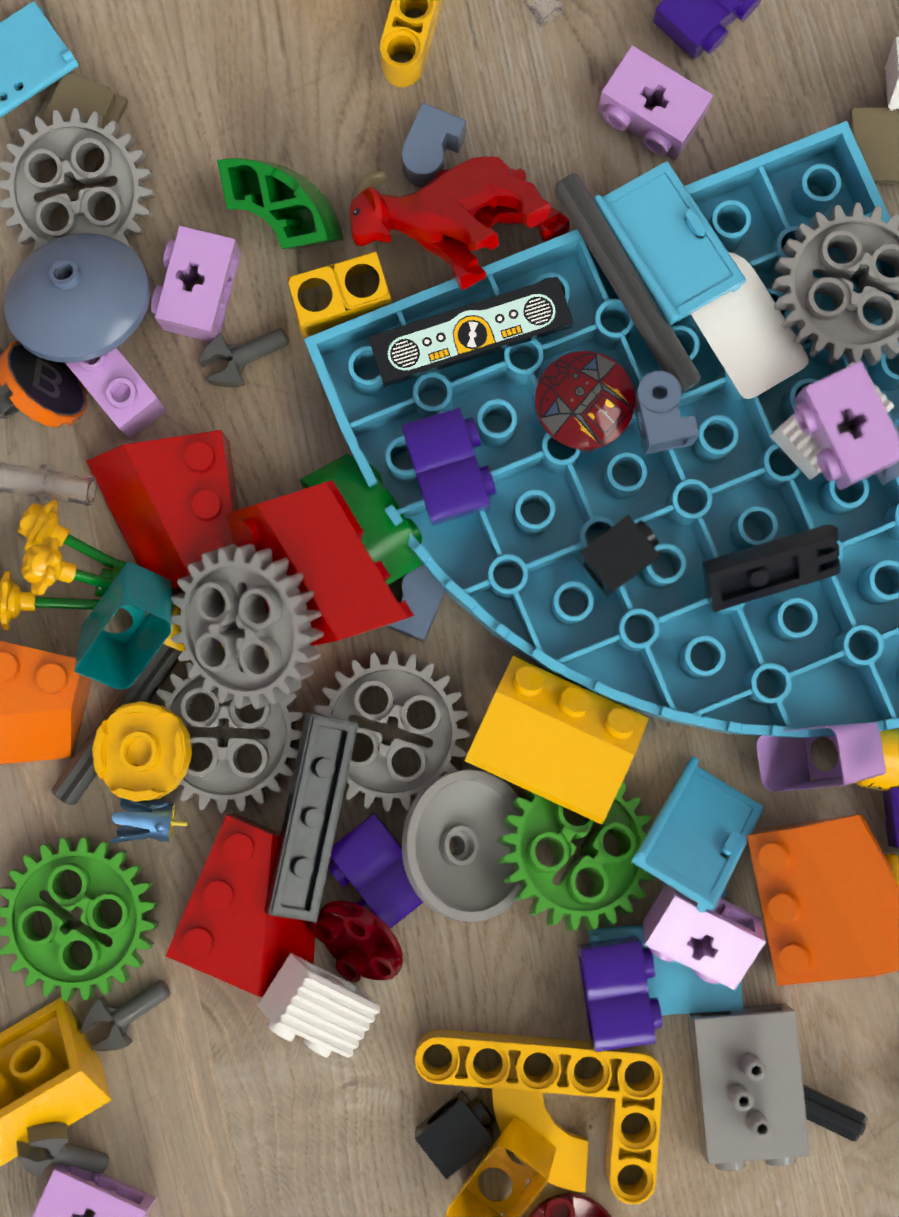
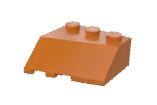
M0 641V764L73 758L92 683L91 678L74 672L76 658Z
M862 814L767 827L747 835L777 986L875 977L899 971V886L890 872L892 867Z

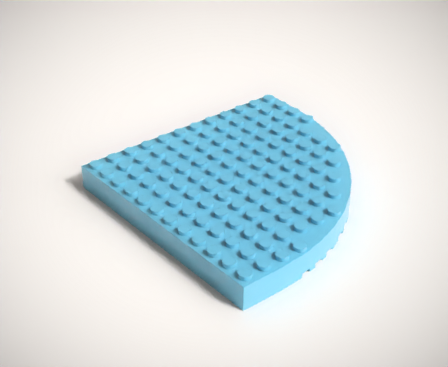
M847 121L684 186L726 250L746 259L756 271L775 303L785 293L773 290L772 284L776 278L786 276L774 269L775 264L779 258L788 257L782 249L788 239L798 241L794 233L802 223L812 228L811 220L817 212H821L829 221L830 212L835 205H840L846 217H848L854 205L861 203L864 217H869L877 206H881V221L888 223L891 219ZM577 229L481 267L486 271V278L465 290L458 286L454 278L304 339L344 441L368 486L371 487L378 483L369 465L372 464L379 472L383 485L400 507V509L396 510L392 504L384 509L393 524L397 526L403 522L400 514H404L406 518L411 519L419 528L422 543L420 544L410 534L408 546L443 586L444 592L493 636L545 671L639 713L666 722L725 734L763 735L782 738L836 736L830 728L788 730L878 722L879 731L899 728V476L882 485L877 476L873 474L839 490L835 481H828L822 471L809 480L770 437L779 426L794 414V407L797 406L794 398L805 387L833 375L848 366L846 354H842L834 365H830L828 359L829 350L825 348L816 356H810L813 341L808 338L800 343L809 358L808 365L803 370L757 397L746 399L736 389L690 314L670 326L698 370L701 378L694 387L682 392V397L678 404L681 418L695 415L699 436L694 445L645 455L634 410L632 419L625 431L608 445L590 452L567 447L557 442L546 432L539 421L534 407L535 393L540 377L556 359L577 351H593L604 354L616 361L626 371L632 382L635 394L640 381L647 374L653 371H663ZM696 234V238H698V239L704 238V236H698V235ZM837 247L827 248L828 255L834 262L838 264H846L848 262L843 250ZM876 261L877 270L881 275L887 278H895L894 268L889 263ZM813 271L812 274L815 278H823L817 271ZM554 277L559 278L574 322L572 328L391 386H383L369 343V336ZM850 278L849 280L853 282L852 291L860 293L861 291L857 289V280ZM891 292L886 293L890 295L894 300H897L896 294ZM823 293L814 294L815 304L820 309L834 311L833 300L828 295ZM872 307L863 308L864 318L869 323L878 326L882 325L881 314ZM780 310L785 319L790 315L789 310ZM798 326L790 327L795 336H797L800 332ZM881 350V360L874 366H870L864 354H862L860 361H862L873 384L878 386L880 392L884 393L887 399L894 405L888 412V415L894 427H897L899 425V353L894 358L889 359ZM460 408L464 419L473 417L481 446L473 448L479 467L488 465L494 481L496 494L488 496L490 502L489 509L431 526L401 425ZM629 515L635 523L642 520L653 531L659 541L655 549L660 556L614 593L606 597L576 557L580 551ZM823 525L837 527L839 538L837 543L839 544L840 552L838 558L840 559L841 567L839 574L713 612L707 600L702 562Z

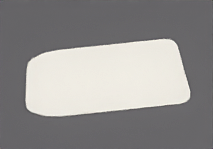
M728 252L747 281L742 284L739 290L726 293L691 313V316L743 398L751 399L803 370L808 365L809 358L802 345L794 343L796 336L792 329L782 327L785 318L780 310L774 308V300L753 267L746 259L735 253Z

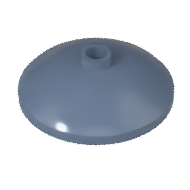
M89 233L61 237L35 250L15 270L5 292V318L17 341L30 353L40 358L63 363L94 359L120 346L138 328L149 305V278L140 258L130 247L119 240L105 235Z

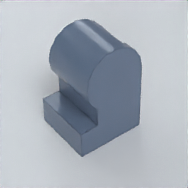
M422 102L402 149L403 172L408 182L414 186L423 187L434 180L436 175L444 169V153L446 149L459 153L466 138V120Z
M653 371L647 374L640 381L635 394L634 410L645 455L694 445L699 436L695 415L681 418L678 404L682 397V389L678 379L665 371Z
M421 565L403 577L401 586L403 592L402 601H406L414 616L386 625L385 627L425 643L443 600L444 588L424 565Z

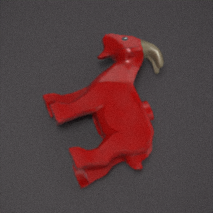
M492 156L474 157L450 170H442L436 175L434 180L418 191L401 197L379 193L375 188L386 181V174L383 171L370 172L358 180L350 205L351 234L353 242L357 246H365L374 241L389 243L391 242V229L400 231L414 239L425 250L445 261L453 269L455 280L462 290L486 278V271L478 265V259L471 251H476L483 247L493 250L499 246L498 233L491 229L495 224H524L530 229L536 227L544 242L559 237L570 229V219L560 211L552 208L551 204L541 197L536 186L532 182L526 181V173L523 169H511L502 159Z

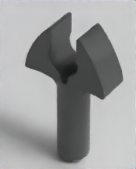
M278 328L235 347L226 344L223 335L219 334L205 348L199 359V364L201 367H204L217 359H225L229 361L226 369L206 377L207 381L212 385L221 387L244 386L245 383L240 374L245 364L286 347L289 343L288 336L283 329Z
M159 980L119 1007L109 1006L105 996L98 999L87 1013L80 1032L83 1033L98 1021H114L115 1025L111 1028L110 1036L96 1043L91 1049L111 1051L130 1045L132 1040L126 1033L128 1025L169 998L171 992L168 985L164 981Z
M46 1123L28 1127L29 1143L16 1141L20 1163L27 1171L37 1177H40L49 1164L55 1162L99 1174L103 1173L109 1164V1157L106 1153L67 1143L69 1136L66 1123Z

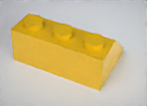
M513 656L465 761L602 825L636 754L649 718Z
M62 997L0 1033V1166L18 1156L16 1141L29 1143L28 1127L46 1123H66L69 1126L111 1101L102 1062L96 1051L91 1049L92 1044L85 1032H80L82 1026L68 1001H63Z

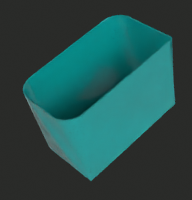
M127 561L82 624L74 672L115 689L130 687L171 634L173 582ZM123 608L131 614L133 622L126 631L110 633L104 630L118 609Z

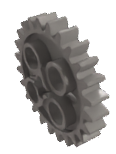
M73 108L70 121H67L60 111L53 110V125L50 126L39 116L35 117V125L38 132L34 135L20 128L18 131L25 142L23 146L19 147L9 143L6 146L15 156L14 162H0V167L10 173L9 180L0 181V189L9 192L10 197L0 201V208L14 211L15 213L5 222L7 227L12 229L24 228L19 234L17 241L27 245L36 240L33 247L34 252L41 246L61 237L89 233L114 238L133 249L127 235L130 231L144 235V229L136 221L139 216H153L149 209L142 206V201L156 197V193L153 190L143 187L142 184L154 177L153 172L150 169L138 168V165L147 158L146 153L142 150L129 152L136 139L130 133L117 139L120 125L114 120L110 121L102 129V116L95 111L89 117L88 122L85 123L83 112L78 108ZM101 149L104 153L103 166L95 172H86L84 167L85 156L91 150ZM48 159H54L57 164L56 176L47 183H41L38 178L39 166ZM112 177H116L118 181L116 185L110 187L81 189L78 193V200L68 194H58L42 202L36 201V196L40 193H57L74 189V180H78L86 186L96 185ZM112 196L116 203V210L113 216L107 220L99 221L95 214L97 202L103 197ZM58 207H66L69 213L67 225L59 231H53L49 223L51 213Z
M856 203L851 209L849 216L846 217L841 206L835 205L830 212L829 221L821 212H817L811 220L812 228L802 223L794 233L798 241L788 239L782 249L788 257L779 258L774 267L779 273L786 275L776 278L772 284L773 290L785 293L784 296L777 300L774 308L776 310L790 311V315L782 323V327L790 328L797 325L800 332L797 334L794 343L797 345L808 338L813 341L810 356L812 357L816 356L823 348L829 350L828 359L830 365H834L842 354H846L848 365L852 362H860L862 354H864L869 365L874 366L881 360V350L889 359L894 358L899 353V230L897 229L899 214L893 216L888 223L881 221V206H877L869 217H864L861 203ZM837 247L843 250L848 262L846 264L834 262L829 257L827 248ZM876 261L889 263L894 268L895 278H887L881 275L877 270ZM813 271H817L823 278H815L812 274ZM850 278L857 280V289L861 291L860 293L852 291L853 282L849 280ZM891 292L896 294L897 300H894L890 295L886 293ZM823 293L828 295L833 300L834 311L820 309L815 304L814 294ZM872 307L881 314L882 325L878 326L869 323L864 318L863 308Z
M232 544L202 555L201 561L188 565L191 575L178 579L177 583L184 593L171 597L172 602L181 608V613L172 616V623L181 626V633L172 636L171 640L176 643H184L186 648L178 656V660L192 661L194 666L188 676L190 679L200 675L205 678L202 688L204 693L219 688L218 701L224 703L234 698L236 708L238 709L252 704L255 709H259L269 703L273 705L288 698L287 695L302 688L300 680L313 674V670L308 665V662L319 658L321 654L310 645V642L323 637V632L311 628L310 621L321 616V612L308 610L305 604L315 594L313 591L300 593L297 587L302 581L303 574L299 573L288 577L286 571L289 560L285 558L272 563V550L269 548L256 552L253 544L240 547ZM221 593H222L223 597L225 598V604H224V602H223V600H222ZM264 598L267 600L269 604L270 612L267 610L265 606ZM264 649L267 651L270 661L267 659Z
M391 651L387 665H381L375 653H371L370 668L364 669L360 663L353 660L354 676L350 679L339 671L335 673L341 685L338 691L323 687L322 691L331 700L329 706H314V710L325 717L349 721L351 715L360 716L382 724H388L391 717L399 719L398 727L400 729L432 739L433 745L430 748L401 739H393L391 745L388 746L383 744L384 735L358 726L356 734L363 733L368 735L373 742L374 748L371 757L366 761L356 762L351 759L346 780L350 784L346 799L351 800L361 791L365 793L364 808L367 809L374 803L376 797L382 798L385 812L390 811L394 798H400L405 810H409L412 794L417 793L418 795L430 782L440 777L443 771L446 773L458 771L450 763L452 756H467V752L455 746L456 739L470 737V732L457 728L456 723L468 717V711H454L452 707L462 697L461 693L456 692L446 695L443 690L448 685L450 677L447 675L435 682L431 679L435 664L431 662L420 672L416 670L417 658L413 654L405 666L399 665L396 651ZM372 687L384 689L389 698L386 709L376 715L366 713L361 704L362 695L367 689ZM419 701L428 702L434 707L436 712L433 724L426 729L412 727L407 718L410 706ZM412 748L420 755L421 767L413 776H402L394 769L393 758L400 749Z
M192 662L186 663L188 675L194 666ZM172 673L169 677L176 689L173 692L158 689L156 693L166 702L164 706L181 718L185 727L223 728L225 720L229 719V726L232 728L267 729L270 732V736L267 739L231 738L228 741V747H224V740L221 738L190 737L191 748L198 743H205L211 749L213 759L210 766L204 771L196 770L190 763L187 774L180 782L184 786L180 801L188 802L197 794L200 795L199 810H207L212 800L216 799L219 813H227L230 801L234 799L236 806L241 812L247 810L248 796L250 795L260 805L266 803L265 787H269L277 793L281 792L283 788L277 776L283 774L293 777L294 770L287 764L289 758H297L298 749L292 747L293 741L301 740L302 731L294 730L293 723L303 719L305 713L290 712L289 706L299 698L298 695L291 693L287 695L288 698L273 705L271 703L265 705L264 713L260 720L255 723H247L240 715V709L236 708L234 698L220 703L218 701L219 688L207 693L202 691L205 680L202 675L192 679L189 677L183 679ZM208 694L214 701V713L208 720L199 722L192 714V703L196 697ZM248 744L255 745L262 753V763L252 773L244 771L238 763L240 750Z

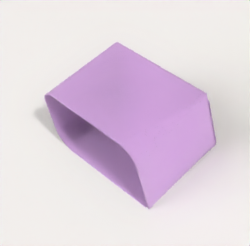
M878 722L788 730L830 728L834 731L836 736H823L829 738L835 744L838 751L836 766L827 772L819 770L811 759V746L819 737L782 738L761 735L757 740L756 748L761 781L764 787L771 792L835 787L886 774Z

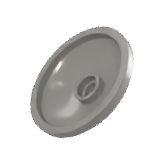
M462 770L450 772L436 778L418 794L405 820L402 834V856L411 886L418 897L431 910L451 920L478 922L493 918L504 912L515 902L514 897L522 888L519 882L504 883V879L514 870L512 865L498 863L499 858L510 853V847L497 842L499 837L512 834V830L501 821L507 815H519L510 804L512 800L519 796L506 782L490 773L478 770ZM451 838L455 843V849L452 854L449 849Z

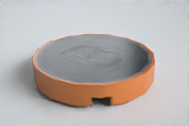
M18 341L11 343L1 353L0 385L2 387L5 383L7 384L8 388L13 392L9 397L17 409L29 418L45 426L59 428L63 423L68 426L74 424L84 414L88 405L86 390L66 363L40 358L26 350Z

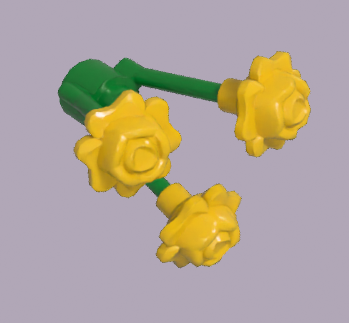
M55 499L45 505L32 503L25 510L22 519L19 521L20 527H18L17 531L27 538L21 574L27 581L31 582V592H22L19 585L11 577V572H4L0 582V624L5 631H9L11 621L16 619L21 611L36 612V608L93 610L100 599L37 597V595H44L47 586H51L57 580L67 583L76 580L96 586L94 596L102 598L127 563L115 559L70 535L71 530L59 524V516L57 514L58 501ZM66 544L111 568V570L102 568L99 575L78 570L75 564L63 561L59 547H63Z

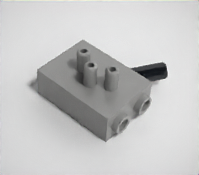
M782 1003L747 1006L739 1011L688 1014L700 1149L708 1165L715 1164L716 1169L726 1171L745 1168V1161L765 1160V1163L771 1166L792 1165L796 1163V1157L810 1156L807 1120L850 1141H857L863 1135L867 1121L864 1113L803 1084L796 1012L790 1006Z

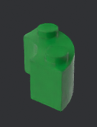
M242 158L217 160L227 210H247L262 217L275 231L282 249H301L344 240L340 223L331 204L321 191L301 174L271 162Z
M348 454L299 479L302 489L331 480L334 481L364 531L361 542L373 562L381 560L391 576L385 581L387 585L423 565L408 546L410 534L420 544L422 543L419 528L411 519L406 518L404 514H400L403 522L397 526L393 524L384 509L392 504L396 510L400 509V507L383 485L379 472L372 464L369 465L378 483L371 487L368 486L354 457Z

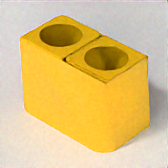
M376 251L287 278L293 310L303 339L392 304ZM376 270L380 283L374 294L369 297L359 298L353 296L345 286L346 278ZM322 285H330L332 300L324 310L311 312L304 309L299 303L298 293Z
M514 1116L462 1184L447 1209L446 1217H521L546 1185L556 1147ZM506 1149L511 1150L529 1165H521L514 1162L508 1156ZM499 1168L509 1175L512 1181V1192L506 1199L493 1201L481 1193L478 1187V1178L485 1169ZM525 1179H529V1180H530V1182L528 1183L527 1186H526V1180H525Z

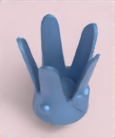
M121 798V807L131 812L113 813L112 821L125 826L117 829L116 834L118 837L113 838L111 843L147 838L157 839L160 842H171L174 825L187 826L188 823L186 821H175V803L169 804L167 801L156 800L151 802H135Z

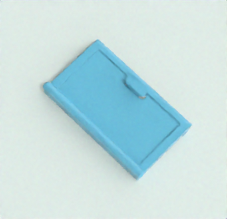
M34 1L0 22V118L79 67L70 50L65 46L44 16L43 10Z
M668 161L604 197L596 195L593 198L670 325L726 293L739 290L742 284L747 281ZM696 234L698 236H704V238L698 239L696 238Z
M691 757L631 862L698 903L696 906L697 911L705 913L707 909H715L748 842L747 835L752 834L764 808L753 799L698 767L699 759Z
M643 925L601 927L588 931L589 943L636 936L641 941L642 948L648 947L644 942ZM652 953L655 978L647 979L649 998H658L662 1015L743 1010L741 981L735 990L719 982L718 984H711L697 976L692 968L676 960L673 962L664 961Z

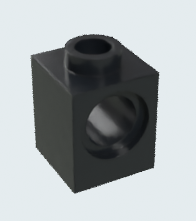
M627 515L580 551L576 559L604 595L608 597L660 556L655 549L659 541L645 522L640 520L635 523Z
M461 1090L416 1127L415 1140L447 1180L494 1142V1133L490 1125L495 1122V1119L478 1096L470 1100L464 1091Z

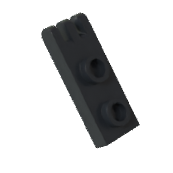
M823 525L702 562L707 600L713 612L839 574L841 567L840 559L838 558L840 552L839 544L837 543L839 539L837 527Z

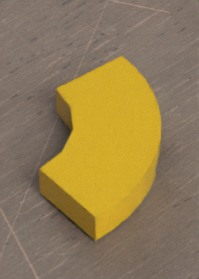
M492 1088L493 1108L501 1133L514 1116L526 1123L556 1147L547 1182L567 1190L586 1193L588 1138L566 1131L552 1119L544 1105L543 1092ZM514 1154L523 1165H529L516 1154Z

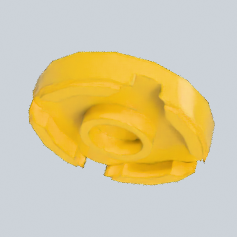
M144 701L123 704L114 710L116 712L111 714L107 720H104L97 729L92 747L94 769L99 778L104 780L105 784L111 788L109 790L117 797L135 802L160 799L175 790L187 774L192 757L190 734L181 718L166 706Z

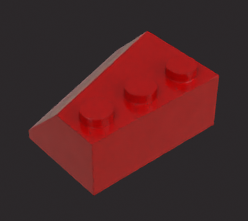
M222 430L123 444L86 460L137 565L173 582V593L183 592L177 581L179 578L191 575L188 569L189 564L201 561L202 555L235 544L226 514L239 510L230 443Z
M333 480L226 514L232 539L236 547L253 544L256 552L269 548L272 550V563L285 558L289 560L286 571L288 577L299 573L303 574L302 581L297 588L300 593L313 591L315 595L305 604L308 610L321 612V616L310 621L311 628L323 632V637L310 642L311 646L339 641L414 616L405 600L397 602L385 582L391 576L382 561L374 563L361 542L364 531ZM264 598L265 606L267 610L270 612L269 604L267 600Z
M236 813L226 815L167 950L166 957L258 997L264 996L290 953L312 964L314 963L315 936L311 931L312 921L268 915L264 912L280 832Z

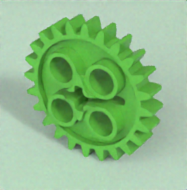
M625 783L621 784L603 824H600L581 845L580 852L584 856L572 860L568 864L558 886L554 885L552 880L557 871L574 854L576 846L572 842L586 836L594 821L581 815L579 825L573 826L566 821L563 815V806L526 789L524 791L529 801L520 797L512 800L510 804L519 815H507L502 818L501 822L512 830V834L503 835L497 839L498 843L510 847V853L499 858L498 863L513 866L514 871L504 879V883H520L522 888L517 892L514 899L516 902L529 897L533 900L529 915H538L546 909L548 910L546 918L548 926L557 925L564 916L566 931L577 930L581 919L585 929L589 931L598 928L599 918L605 925L616 923L615 910L622 915L633 912L628 897L634 900L646 897L644 890L638 885V882L652 881L655 876L631 861L647 833H643L642 826L650 821L651 816H636L634 810L639 805L641 799L637 797L626 802L622 798L626 789ZM605 832L613 834L619 842V852L616 857L608 854L604 849L603 837ZM539 841L547 843L554 853V860L549 867L537 860L535 847ZM579 871L586 873L593 883V890L589 897L581 895L576 888L575 878Z
M70 837L60 839L59 853L50 843L40 846L42 860L33 854H27L22 857L28 869L27 872L20 869L9 871L8 874L17 884L16 887L0 888V895L9 900V905L0 907V917L7 918V925L0 927V936H8L10 941L0 950V955L15 953L18 959L12 964L10 971L13 973L26 968L29 971L24 983L26 987L33 985L40 979L43 980L42 996L47 997L55 991L57 986H60L62 1000L68 1001L73 997L78 987L85 1001L93 997L95 984L105 995L113 990L111 976L123 984L131 978L125 966L126 964L139 968L145 963L136 950H149L154 946V942L143 934L144 931L152 930L159 926V922L146 918V912L157 907L158 901L144 900L142 895L153 886V883L151 881L138 884L135 877L140 873L143 866L139 864L126 869L123 865L127 859L128 852L126 850L120 851L113 858L110 857L109 841L101 842L96 850L92 851L91 837H82L78 843L77 850H75ZM67 870L75 871L81 878L82 888L77 896H71L63 890L62 877ZM42 891H48L50 896L57 903H59L61 907L54 903H49L45 899H43L41 896ZM106 899H112L121 906L122 918L118 925L107 923L101 915V906ZM81 908L84 912L80 919L84 924L73 928L70 925L73 916L68 911ZM37 911L46 913L51 919L52 930L47 937L37 934L33 928L32 920ZM94 930L108 935L113 940L112 945H106ZM76 940L86 942L91 947L92 960L88 966L81 965L73 959L72 946Z

